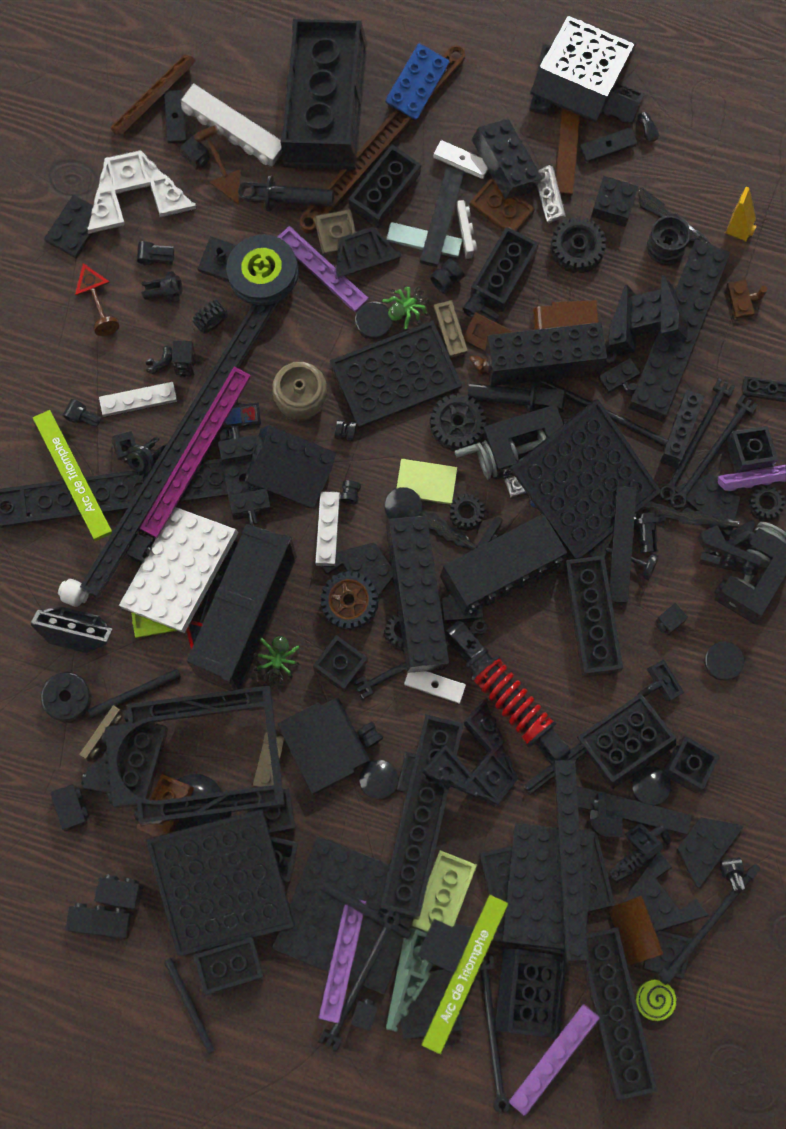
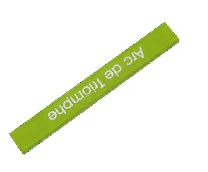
M48 410L34 416L33 420L94 541L111 535L112 530L51 411Z
M489 895L423 1040L422 1046L441 1054L508 903Z

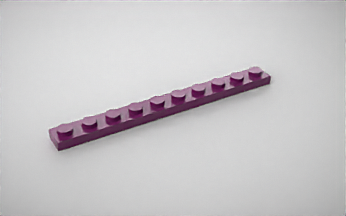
M233 367L140 526V530L156 539L158 538L249 382L250 374Z

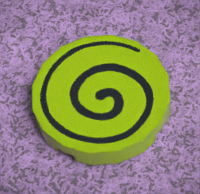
M659 980L645 982L636 993L635 1000L638 1011L649 1020H664L673 1013L676 1007L674 990L669 984L664 985Z

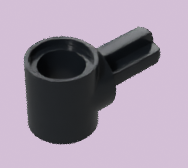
M475 293L470 296L462 308L463 312L473 318L475 312L494 322H497L499 314L486 307V301Z
M75 399L70 400L62 415L72 423L77 424L83 421L94 427H97L101 420L99 416L86 411V406Z
M737 857L720 860L722 877L731 882L734 892L739 894L744 891L745 886L741 878L744 875L742 859Z

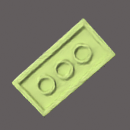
M439 851L428 880L419 920L413 919L411 926L428 932L435 918L454 927L477 865Z

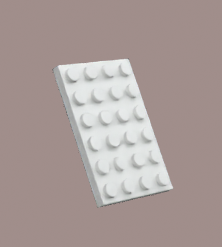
M175 507L158 538L152 544L149 556L145 557L146 561L140 566L119 606L185 633L233 544L238 531Z

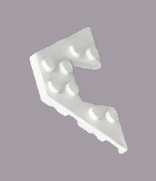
M142 151L105 158L99 188L92 209L88 234L124 225L116 193L151 185L160 217L196 209V205L166 175H163L157 169V166L147 159V156Z

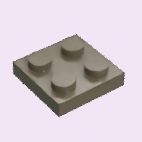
M351 210L314 217L322 254L337 251L338 239L340 237L356 233Z

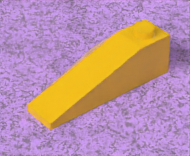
M745 187L725 233L744 241L747 240L749 235L753 236L756 225H753L756 217L749 187Z

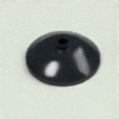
M188 774L177 779L194 787L191 796L222 792L217 783L205 775ZM222 814L180 819L176 828L182 830L208 823V820L220 819Z

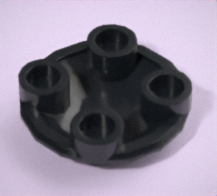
M399 487L392 490L385 500V512L389 519L420 516L422 511L420 495L407 487Z
M375 760L364 766L360 773L359 781L361 789L366 795L376 799L388 798L394 793L398 786L399 777L397 770L392 764L384 760Z
M645 767L636 773L633 778V795L645 804L659 805L668 798L671 792L670 779L662 774L663 770L657 767Z

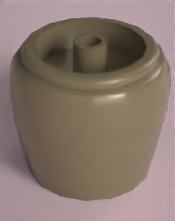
M292 362L283 366L276 373L272 383V396L277 408L288 419L296 422H306L313 419L322 410L327 398V382L322 372L314 365L306 362Z

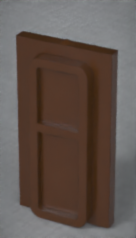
M475 312L463 338L465 341L485 350L488 335L511 333L514 331Z

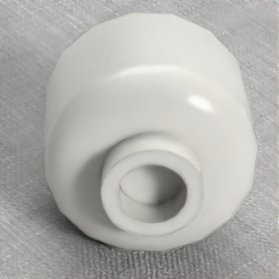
M74 579L63 581L58 590L61 601L75 607L85 603L89 593L82 591L80 588L82 583Z

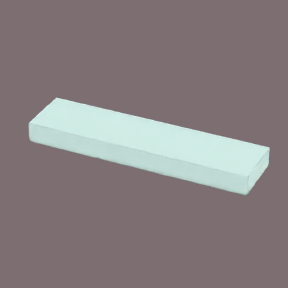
M391 222L387 240L391 243L423 250L428 231ZM446 236L441 254L458 258L462 239Z

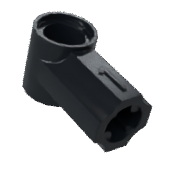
M141 241L138 243L136 261L143 265H151L153 262L173 264L174 247L159 246L148 241Z

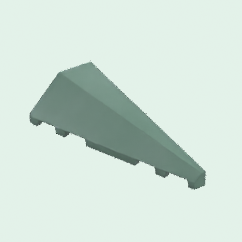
M409 928L412 931L407 939L404 938L386 1026V1029L397 1031L398 1028L396 1026L402 1016L407 1015V1008L412 1001L416 1000L431 975L429 972L434 965L417 956L427 933L413 928Z

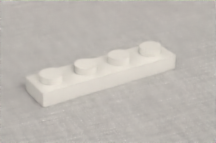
M173 382L99 397L103 417L177 402Z
M321 492L316 566H335L339 492Z

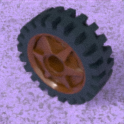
M351 571L341 572L338 575H334L331 580H328L326 586L322 589V611L331 623L340 628H361L368 624L376 615L379 603L378 592L374 584L360 573ZM348 596H354V603L352 605L345 604V599Z

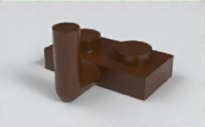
M746 279L728 282L727 289L735 319L754 315L751 301L763 299L768 290L765 285L760 287L758 293L749 294Z

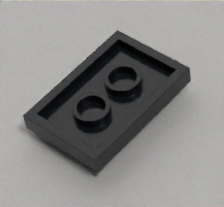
M73 194L44 237L45 242L77 258L93 234H88V227L94 205Z

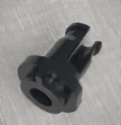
M173 271L167 272L165 278L141 282V285L145 286V289L148 290L141 292L145 300L169 297L170 301L174 302L178 301L179 296L182 295L181 279Z
M154 437L143 446L136 444L127 450L128 463L137 472L138 476L151 471L154 466V460L159 458L166 447L164 444L153 453L150 451L155 446V443L160 440L158 437Z
M656 513L635 515L634 525H637L638 539L641 546L640 553L659 551L657 549L656 524L661 523L662 518L656 517Z

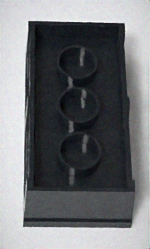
M293 19L289 76H287L286 82L287 96L284 125L280 141L283 166L287 168L356 170L367 39L362 21Z
M248 524L245 525L187 659L189 666L196 676L228 691L241 689L261 643L260 639L264 636L297 558L291 536L280 535Z

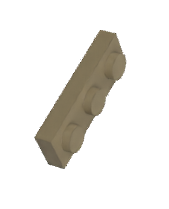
M452 300L434 305V311L449 357L452 358L466 354L468 350Z
M114 705L79 754L87 761L96 757L100 750L98 747L103 742L102 733H105V727L116 726L122 719L120 709Z

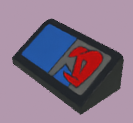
M259 403L235 405L223 425L224 428L260 425Z

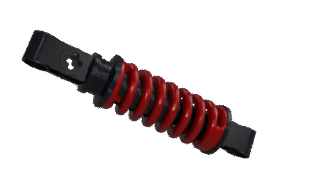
M457 621L444 631L446 641L452 645L459 656L467 663V668H471L474 672L471 678L472 681L479 685L485 694L490 693V701L498 700L495 705L496 708H504L502 712L504 717L511 716L509 720L510 725L518 724L516 727L517 733L526 731L522 737L527 746L530 747L535 744L552 765L555 764V761H562L571 751L568 745L553 730L557 723L547 718L548 714L546 712L537 716L536 713L541 709V706L539 704L532 708L529 706L534 701V697L526 698L524 696L527 693V689H518L521 682L519 680H516L514 683L511 679L514 677L512 672L506 675L504 671L507 669V666L503 664L499 655L492 657L488 653L489 650L487 648L484 649L462 621Z

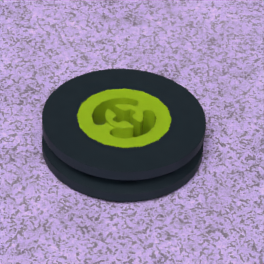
M255 235L244 239L231 251L226 265L227 276L234 293L243 301L254 305H270L284 299L294 289L299 275L293 249L284 240L272 235ZM270 264H273L275 266L273 273L271 271ZM252 267L256 276L250 274Z

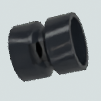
M448 259L441 265V269L435 270L430 275V280L441 293L446 294L453 288V283L457 284L465 275L455 261Z

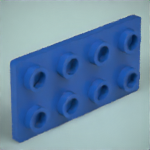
M418 43L385 102L416 120L449 64V60Z

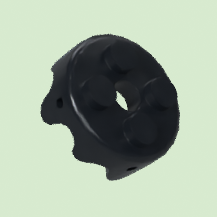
M69 672L58 673L47 680L41 691V703L44 710L53 719L64 723H71L85 715L92 701V694L87 683L77 674ZM65 691L70 692L71 698L66 702L61 701V694Z

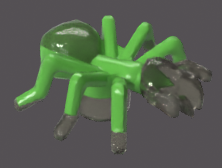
M404 285V290L407 291V299L400 289L397 291L392 289L391 292L400 294L401 300L395 296L390 299H382V303L396 301L389 309L388 316L394 321L406 318L405 331L408 330L411 311L416 314L418 325H421L420 313L413 307L421 308L423 314L429 316L426 306L416 304L430 301V298L426 299L427 295L421 296L424 291L419 290L417 292L420 286L414 289L413 298H410V287Z
M276 637L272 642L273 648L263 638H260V642L269 650L268 655L253 653V656L269 659L271 662L255 667L254 671L265 669L272 665V669L265 673L264 681H266L269 675L268 682L271 683L273 679V683L276 684L280 676V684H283L284 676L279 670L280 667L292 679L293 675L282 662L299 665V662L287 660L286 657L293 654L300 646L297 645L287 652L289 642L285 637Z

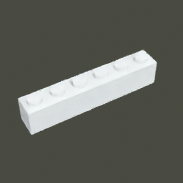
M193 84L182 98L181 108L186 114L195 116L203 125L217 126L218 135H224L234 145L238 144L247 154L256 156L261 163L272 167L282 154L281 140L197 85Z

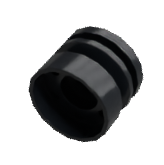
M664 216L658 219L652 227L647 242V252L651 259L663 265L678 262L684 255L689 242L690 230L685 221L675 216Z

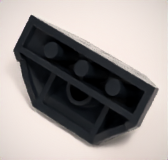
M65 607L49 608L46 610L39 609L31 622V626L49 644L84 653L106 645L112 633V628L100 616Z

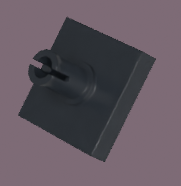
M210 236L197 268L198 272L229 282L226 265L228 257L236 245Z

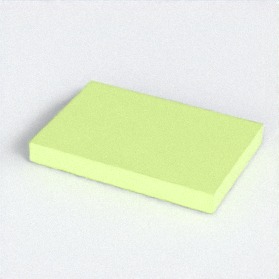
M401 459L397 488L407 487L414 490L420 495L422 501L451 505L457 467Z

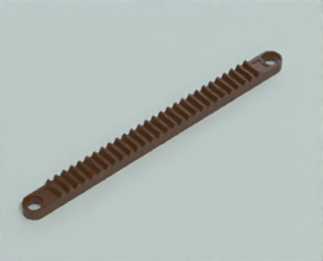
M459 45L451 46L442 56L449 60V64L426 104H429L430 100L443 88V85L447 83L448 79H451L455 71L464 62L465 50ZM453 52H459L461 57L455 59L451 55ZM397 109L394 110L358 151L356 170L342 169L326 187V189L334 190L333 206L311 205L301 216L300 228L303 232L313 233L317 230L314 217L333 213L340 202H343L344 198L353 190L354 186L356 187L363 176H366L371 167L376 164V161L380 160V157L384 155L390 145H393L399 135L407 129L408 125L412 123L413 118ZM311 219L314 221V224L311 227H307L304 225V221Z

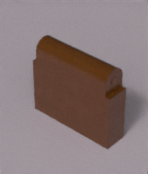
M597 300L552 302L551 306L536 307L533 309L534 330L598 323ZM601 374L584 375V376L567 377V378L599 377Z

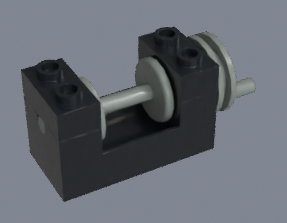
M552 405L485 426L482 434V445L477 443L455 450V456L458 458L477 452L480 466L487 480L491 478V475L493 478H501L502 480L512 477L513 473L509 468L519 461L518 454L533 450L563 426L556 405Z
M767 522L758 523L757 528H755L754 532L750 533L742 545L745 547L744 551L762 557L759 567L764 568L755 585L752 586L750 584L755 575H745L744 579L730 576L727 580L723 579L714 592L717 594L714 599L715 601L753 624L763 615L786 576V532Z

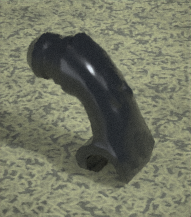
M647 112L639 113L637 119L643 125L644 138L650 142L656 141L659 138V132L651 116Z
M169 345L163 347L162 359L159 361H154L151 358L147 359L146 365H152V367L146 369L148 373L154 374L165 368L172 361V347Z

